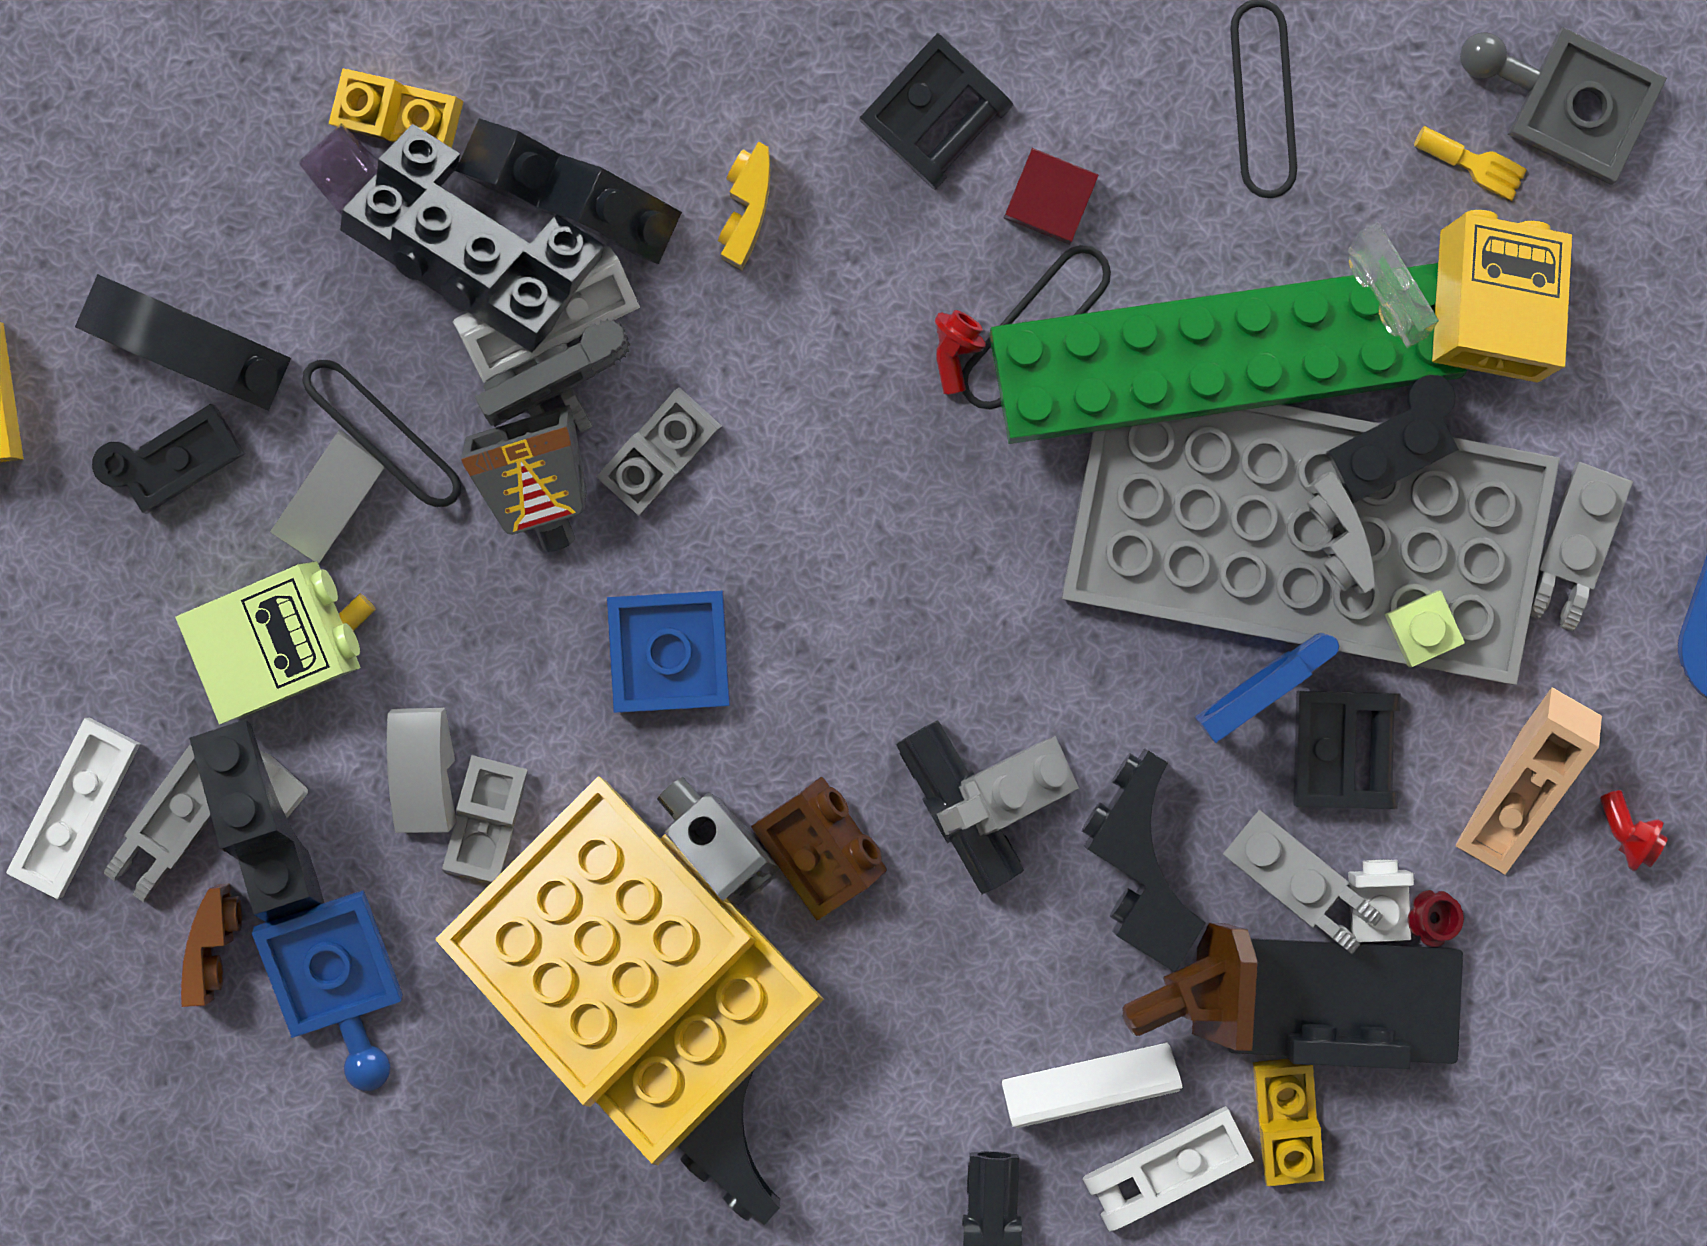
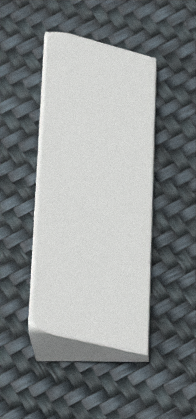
M607 246L604 247L600 261L594 266L571 297L552 331L533 353L469 312L454 319L453 323L483 383L501 373L510 371L537 358L541 353L556 345L566 344L582 336L585 328L594 323L599 325L600 320H616L640 308L618 257Z
M1168 1043L1002 1080L1012 1127L1015 1126V1128L1175 1093L1183 1088L1172 1050Z

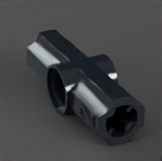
M939 720L897 742L896 746L900 751L901 758L925 795L922 798L925 806L947 844L952 842L981 895L998 888L1022 873L1024 869L1020 864L1021 861L1001 829L993 833L980 835L974 824L949 835L945 834L937 813L964 800L959 789L962 786L961 781L973 776L974 773L972 770L968 772Z
M992 1151L969 1153L967 1175L968 1209L967 1215H963L962 1226H964L963 1246H1022L1021 1216H1017L1018 1154Z

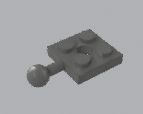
M1564 27L1558 31L1540 70L1513 56L1507 55L1504 42L1495 34L1488 32L1477 33L1469 37L1462 46L1460 53L1462 66L1469 75L1479 79H1487L1499 75L1529 91L1508 135L1610 185L1617 182L1667 79ZM1590 91L1598 96L1602 104V112L1597 121L1586 122L1576 116L1573 110V99L1577 92Z

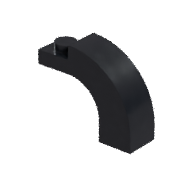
M99 274L96 276L75 325V328L268 411L291 360L290 357Z

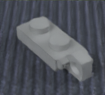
M1056 736L961 781L962 786L959 789L964 800L937 813V816L946 835L959 829H966L974 824L980 835H986L1018 821L1079 789L1059 742Z

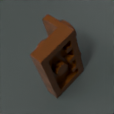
M823 777L812 782L800 793L751 826L816 921L866 890L887 871L886 866L882 862L881 852L872 838L860 831L849 815L848 805L842 794L835 788L830 787Z

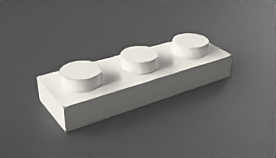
M84 718L6 873L56 899L63 898L141 743L91 718Z

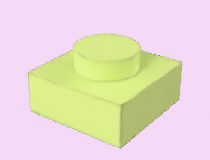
M1441 590L1432 592L1385 614L1408 667H1414L1465 644Z

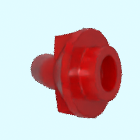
M954 310L951 315L941 312L935 317L939 338L936 359L943 394H955L966 390L959 355L983 351L986 343L980 336L983 330L981 325L972 317L959 310Z
M1621 790L1602 795L1600 800L1611 832L1615 839L1621 843L1618 850L1625 854L1629 869L1636 871L1642 863L1652 867L1668 840L1666 836L1660 834L1664 822L1656 819L1648 822L1639 821L1634 825Z

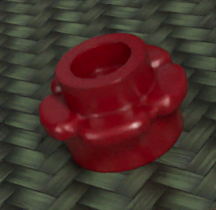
M1425 890L1413 899L1412 905L1414 908L1408 914V926L1413 935L1421 937L1423 944L1431 947L1441 946L1445 941L1451 940L1459 934L1463 926L1464 914L1461 905L1450 894L1444 891L1434 893L1432 890ZM1433 912L1437 915L1435 923L1430 921V915Z

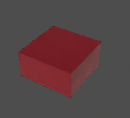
M1032 148L1004 219L1070 245L1099 174Z

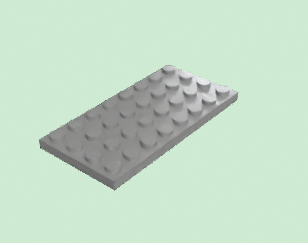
M1275 405L1092 432L1061 599L1296 644L1304 643L1317 633H1325L1337 639L1339 643L1338 652L1407 664L1385 614L1432 592L1441 590L1465 644L1416 666L1517 685L1560 458L1453 438L1459 450L1356 503H1352L1362 523L1370 547L1375 587L1365 594H1356L1352 587L1343 591L1324 567V563L1330 558L1322 547L1340 533L1335 526L1329 531L1326 530L1313 515L1307 505L1313 497L1306 487L1324 473L1331 471L1341 483L1326 451L1380 423L1285 405Z

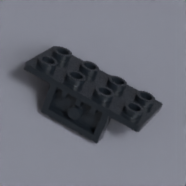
M1250 938L1257 959L1252 1051H1239L1227 1047L1230 1053L1286 1056L1293 1064L1410 1069V1062L1454 1064L1458 1061L1463 952L1460 949L1452 947L1360 943V946L1351 954L1337 942Z

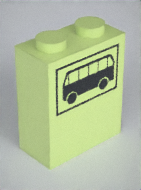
M317 561L298 564L175 617L219 724L237 720L361 668L356 657L360 654L356 635L347 623H342L334 604L338 600L336 586L329 573L324 569H320Z

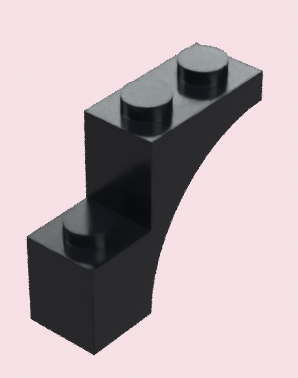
M480 118L455 170L494 192L555 216L557 214L569 223L656 264H659L682 214L678 209L602 167L562 155L520 131Z
M244 719L190 737V743L219 847L239 861L253 914L263 921L269 922L323 904L324 899L309 851L297 838L279 803L261 757L251 723Z
M1143 749L1138 758L1131 753L1127 755L1112 780V783L1120 787L1108 807L1100 802L1096 805L1081 832L1089 836L1084 844L1087 850L1141 882L1136 892L1127 888L1115 904L1110 917L1116 920L1117 923L1112 932L1120 939L1176 972L1206 923L1181 903L1169 887L1159 868L1152 841L1151 816L1155 792L1168 762L1149 750Z
M753 1070L678 1147L685 1153L680 1160L691 1173L703 1182L712 1177L727 1191L723 1199L736 1214L746 1221H749L754 1216L765 1225L780 1209V1198L761 1177L753 1162L745 1137L743 1106Z

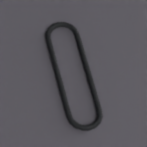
M1250 0L1237 8L1232 17L1230 28L1240 169L1243 182L1250 192L1259 197L1271 199L1282 196L1290 190L1297 175L1288 32L1285 16L1277 5L1268 0ZM1255 7H1263L1273 12L1278 20L1280 33L1289 176L1285 184L1271 191L1257 187L1250 178L1248 168L1238 28L1242 15Z
M1079 245L1069 248L1054 262L999 326L1012 324L1063 264L1073 255L1080 253L1090 254L1100 262L1103 270L1102 281L1074 315L1086 313L1104 293L1110 283L1111 270L1108 260L1101 251L1092 246ZM989 337L985 341L986 346L983 351L976 352L962 370L966 388L962 393L969 403L978 408L990 410L1001 407V399L998 398L990 402L982 401L972 394L968 385V378L972 368L991 348Z
M316 360L308 364L303 371L302 377L305 391L411 493L425 504L434 507H447L457 501L461 494V483L455 471L339 363L331 360ZM319 368H328L342 374L447 474L453 486L450 496L444 499H437L423 492L316 391L311 382L312 373Z

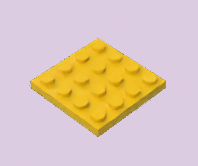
M600 776L435 939L582 1105L591 1107L756 942L750 933L627 802Z
M666 834L660 839L750 933L756 942L596 1101L650 1163L654 1165H659L824 1000L734 904L720 899Z

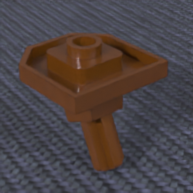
M1209 923L1197 946L1195 963L1164 976L1163 980L1166 986L1123 1006L1122 1016L1130 1032L1134 1036H1141L1183 1017L1193 1021V1035L1233 1050L1252 1051L1257 959L1248 929L1226 923Z

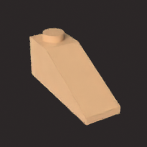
M1552 687L1520 731L1458 839L1456 847L1506 875L1599 748L1602 716Z

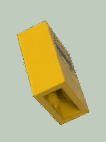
M1487 210L1467 211L1440 231L1432 362L1536 383L1564 368L1566 362L1572 234L1553 231L1550 225L1540 221L1515 223L1500 220L1496 213Z

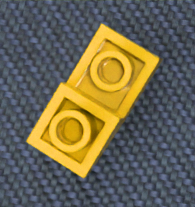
M343 68L328 124L393 143L414 124L452 148L464 101L456 96L403 85L394 79Z
M759 141L751 154L744 149L740 152L726 180L734 184L730 190L731 198L746 206L747 209L743 216L735 211L731 214L717 241L725 245L721 252L722 259L740 270H743L759 236L769 196L770 153L768 146Z
M1288 1058L1253 1062L1266 1185L1277 1186L1324 1181L1321 1127L1316 1113L1313 1065L1293 1064Z

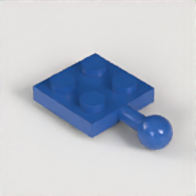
M364 890L254 926L252 936L291 1037L294 1038L338 1023L349 1052L344 1064V1074L351 1086L360 1091H373L380 1088L389 1077L390 1062L387 1055L381 1049L370 1044L360 1015L401 1002L403 993Z

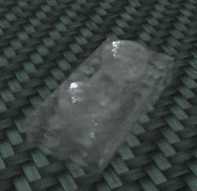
M1378 221L1358 232L1348 249L1350 253L1348 258L1349 265L1357 281L1364 287L1369 286L1379 301L1378 311L1386 329L1393 336L1399 335L1406 348H1409L1427 338L1439 320Z

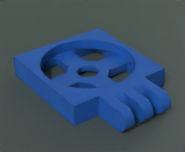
M1325 633L1313 635L1291 652L1287 651L1195 716V719L1205 733L1217 743L1313 675L1312 671L1335 656L1339 650L1337 639Z

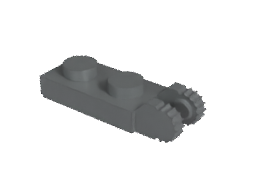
M608 319L606 321L600 320L599 325L594 323L585 328L580 343L570 348L566 344L556 345L537 356L535 359L537 365L518 375L513 370L506 371L487 381L483 386L485 392L475 396V399L489 424L496 427L594 377L601 371L615 365V361L619 360L621 362L623 357L626 358V353L629 352L628 346H630L629 341H627L628 336L624 333L625 328L621 327L620 322L616 323L614 319L612 321Z

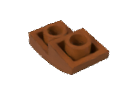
M218 884L209 888L193 920L183 960L181 981L182 1007L205 1006L215 1000L214 990L222 989V960L220 955L212 956L211 947L225 946L234 941L233 931H241L242 928L241 900L239 896L231 897L230 884Z

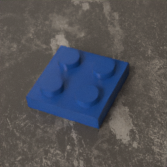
M723 590L607 597L614 713L730 706Z

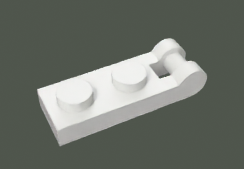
M1225 1106L1113 1163H1109L1085 1175L1083 1181L1091 1195L1097 1194L1104 1208L1101 1217L1107 1229L1113 1231L1208 1185L1254 1160L1228 1108ZM1133 1177L1141 1194L1125 1200L1117 1184Z

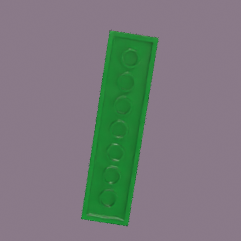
M1438 263L991 327L989 336L1008 444L1412 386L1416 380L1427 375H1440L1447 380L1460 379L1467 372L1465 368L1432 362Z

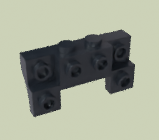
M412 124L378 159L376 175L342 209L340 231L395 265L405 277L418 280L442 295L454 308L469 312L533 353L552 331L561 313L583 280L600 261L605 245L557 214L531 243H528L441 187L456 170L459 164L460 153Z

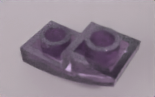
M341 123L299 161V164L342 216V209L376 175L378 160Z

